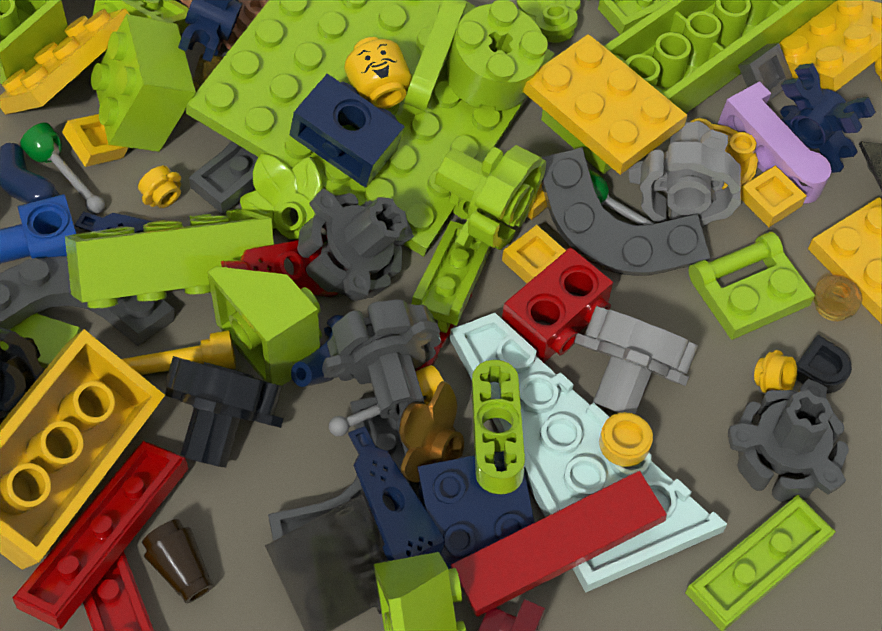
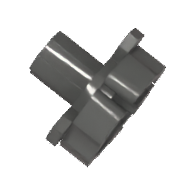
M323 188L309 202L315 212L314 217L303 225L299 231L297 249L302 257L308 258L322 247L321 255L307 265L306 272L309 277L327 292L341 293L355 301L373 298L387 288L391 283V278L401 271V245L414 237L405 211L401 210L391 198L378 197L373 202L366 201L359 206L357 205L359 203L355 195L348 193L335 196ZM322 227L327 231L328 240L324 243L321 236ZM378 272L376 280H370V274Z
M396 299L371 303L367 309L369 317L364 319L362 312L351 311L336 322L332 327L333 335L327 342L330 357L325 358L322 370L324 378L339 377L342 381L355 378L359 384L371 383L381 418L399 420L404 409L410 403L420 402L425 404L415 370L435 356L434 347L441 343L438 324L435 323L433 314L426 306L412 305L403 300Z
M808 379L798 392L792 390H770L765 393L761 403L749 402L738 424L729 427L728 440L730 448L738 451L739 459L737 466L739 472L754 490H764L774 476V473L760 462L757 454H759L760 459L767 466L771 464V468L777 474L798 475L803 473L806 477L799 480L780 477L772 489V495L781 502L791 501L797 495L805 500L817 488L828 495L846 482L841 469L849 453V448L845 442L838 441L836 443L844 431V425L834 414L826 398L827 387ZM756 415H761L758 425H752Z

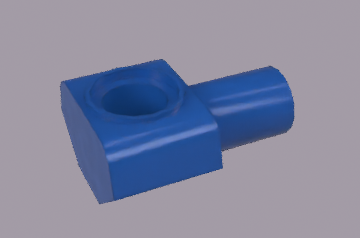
M65 194L17 206L22 224L0 229V264L28 256L37 259L67 256L65 236L76 234Z

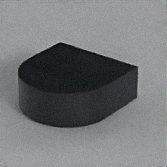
M817 335L796 364V380L802 384L808 379L827 387V393H834L840 390L849 378L852 370L851 360L840 347Z

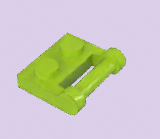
M774 232L758 236L754 244L711 262L706 260L696 262L690 265L688 270L692 284L731 340L811 306L815 294L783 252L782 243ZM761 260L768 267L766 270L724 288H721L716 281L721 277Z

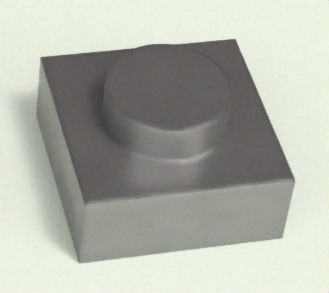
M779 43L766 44L738 65L747 88L760 81L771 92L769 100L783 91L781 84L785 80L793 79Z

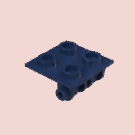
M504 451L495 452L494 464L496 471H506L504 467ZM475 455L417 467L420 482H417L420 501L424 502L426 511L444 537L445 545L441 556L448 569H451V564L535 523L525 472L521 485L515 491L508 494H493L484 490L477 482Z

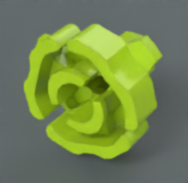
M518 145L512 147L504 155L502 150L493 147L483 160V163L452 148L445 155L436 173L434 184L470 202L468 219L462 227L456 242L469 248L474 238L498 250H502L509 244L516 230L496 219L512 227L516 225L520 228L523 225L535 202L538 189L544 178L546 160Z

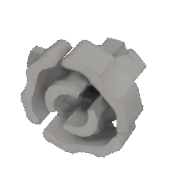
M700 121L685 122V126L670 137L668 151L665 153L661 150L651 151L644 161H639L629 168L630 183L640 184L642 210L654 222L666 220V208L668 205L671 208V220L698 214L701 227H704L712 221L730 217L741 205V166L729 153L725 152L728 144V135L710 130L707 125ZM725 182L728 186L723 190L722 187ZM656 191L667 192L668 198L664 197Z
M598 306L595 307L585 335L577 333L574 343L610 356L593 402L618 413L627 412L633 414L637 411L651 373L686 386L689 376L684 374L688 373L698 345L689 342V340L658 326H653L640 319Z

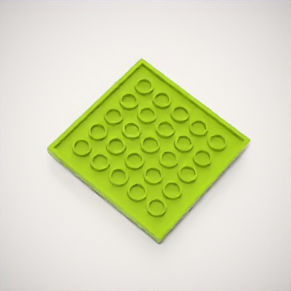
M269 0L197 90L193 98L189 100L186 106V114L257 157L261 154L273 155L284 161L292 169L301 160L312 157L322 174L323 188L335 196L351 193L358 199L359 204L357 205L359 206L366 201L373 202L378 197L393 199L394 203L401 210L405 211L407 221L414 235L412 239L403 245L424 257L456 204L449 203L451 192L434 184L436 173L445 155L452 148H455L483 163L490 150L497 146L528 96L518 105L507 110H495L496 107L482 104L480 108L471 106L460 99L450 87L446 75V57L426 111L405 104V98L397 105L386 109L405 128L398 149L365 188L289 136L293 113L326 74H329L339 82L351 85L344 69L346 58L359 41L368 37L388 39L397 43L413 78L443 0ZM467 1L462 18L470 10L476 8V6ZM547 49L541 66L553 59L555 53ZM341 125L343 128L350 131L357 130L355 127L350 125Z

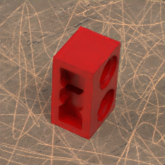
M570 247L504 303L502 319L537 350L536 356L545 363L555 353L561 356L573 346L577 333L589 324L596 306L607 310L611 308L609 298L614 282ZM571 292H575V293H579V294H581V295H583V296H574V295H572V294H570V293H571ZM536 321H547L551 323V325H541Z

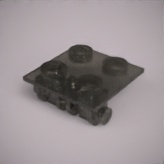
M362 495L265 545L304 631H331L373 607H376L378 613L381 614L374 564L387 562L388 560L382 548L385 544Z

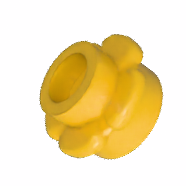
M165 165L151 169L141 178L138 184V190L143 195L142 202L151 207L157 205L159 208H166L172 205L181 194V175L178 172H171Z
M774 350L769 352L765 358L762 357L758 360L754 371V380L756 385L760 386L763 393L770 390H793L797 377V365L793 357L784 356L780 350Z

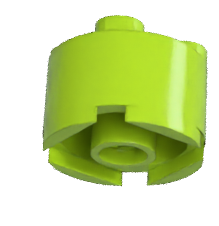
M495 0L492 4L478 6L466 13L457 26L447 55V81L455 94L471 106L480 108L482 104L496 107L495 110L510 109L522 102L527 96L522 91L526 82L537 74L543 63L548 47L547 38L542 34L535 21L526 13L517 9L516 5L510 0Z

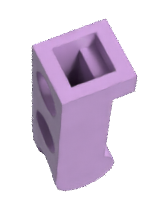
M760 81L728 98L717 125L728 126L738 132H746L752 135L756 141L757 167L764 173L776 165L807 195L804 203L815 202L820 197L832 171L828 160L820 153L810 151L767 105L771 92Z

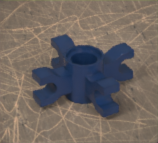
M192 0L185 19V23L190 25L185 28L178 48L187 52V49H193L196 42H200L206 47L202 59L209 62L216 60L222 47L223 39L228 41L234 29L243 3L238 0Z
M814 64L799 65L795 69L799 78L788 79L781 84L785 95L797 105L784 106L780 110L783 117L781 120L806 147L812 149L819 148L820 154L831 165V173L841 172L844 165L840 158L854 157L858 152L854 143L846 138L843 132L858 133L862 128L859 119L872 117L876 111L869 97L857 98L846 102L837 92L821 89L819 74Z

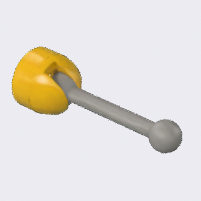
M433 365L416 371L426 405L432 400L439 383L444 381L439 371ZM378 404L346 418L343 416L333 417L329 422V431L334 436L340 437L345 435L349 427L379 415Z

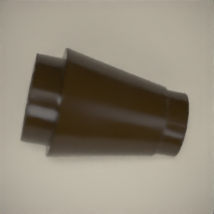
M179 519L162 524L142 540V544L147 551L144 554V558L175 592L181 595L186 604L199 599L213 588L214 585L209 579V574L190 527L184 528Z

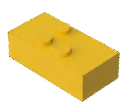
M85 329L66 343L0 424V554L21 570L41 561L165 396L164 393Z

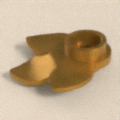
M441 381L428 405L413 402L402 413L399 433L401 441L409 450L401 464V472L408 481L420 482L418 466L462 457L464 438L453 427L458 405L454 391L447 382Z

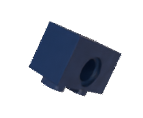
M326 74L294 111L289 136L366 188L398 149L405 126L399 123L396 117L388 110L377 108L361 97L356 89L348 83L339 82L329 74ZM341 125H350L355 127L357 130L350 131L343 128Z

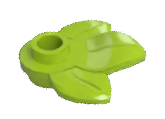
M517 0V6L519 10L535 21L548 42L558 43L566 41L574 35L575 28L578 25V15L576 12L581 7L580 0Z
M261 154L257 158L253 169V185L256 191L249 192L240 198L241 208L272 218V229L277 228L284 237L298 240L299 231L302 226L315 215L309 202L323 189L322 174L312 157L301 160L292 169L278 157ZM292 208L298 213L296 224H293L291 221L290 213Z

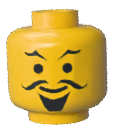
M377 37L362 39L354 46V50L345 61L344 69L351 86L356 89L361 97L377 108L387 109L393 107L406 97V91L410 86L412 75L397 43L388 39H378Z

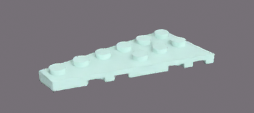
M496 313L450 330V341L471 380L474 369L480 363L488 360H501L509 363L516 369L519 379L524 441V472L527 485L545 517L639 470L667 514L665 522L572 568L585 593L724 532L727 523L715 512L709 514L690 497L692 491L678 479L673 481L651 461L652 455L650 453L641 463L629 467L616 465L606 459L600 450L599 437L602 427L609 416L594 402L589 405L573 390L574 384L561 372L555 374L536 356L537 350ZM491 382V399H500L501 389L499 383ZM492 418L499 432H505L512 427L504 419Z

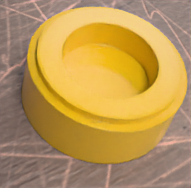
M627 412L617 413L609 417L605 421L599 437L600 450L606 459L624 467L635 466L641 463L647 457L653 442V433L649 424L640 416Z

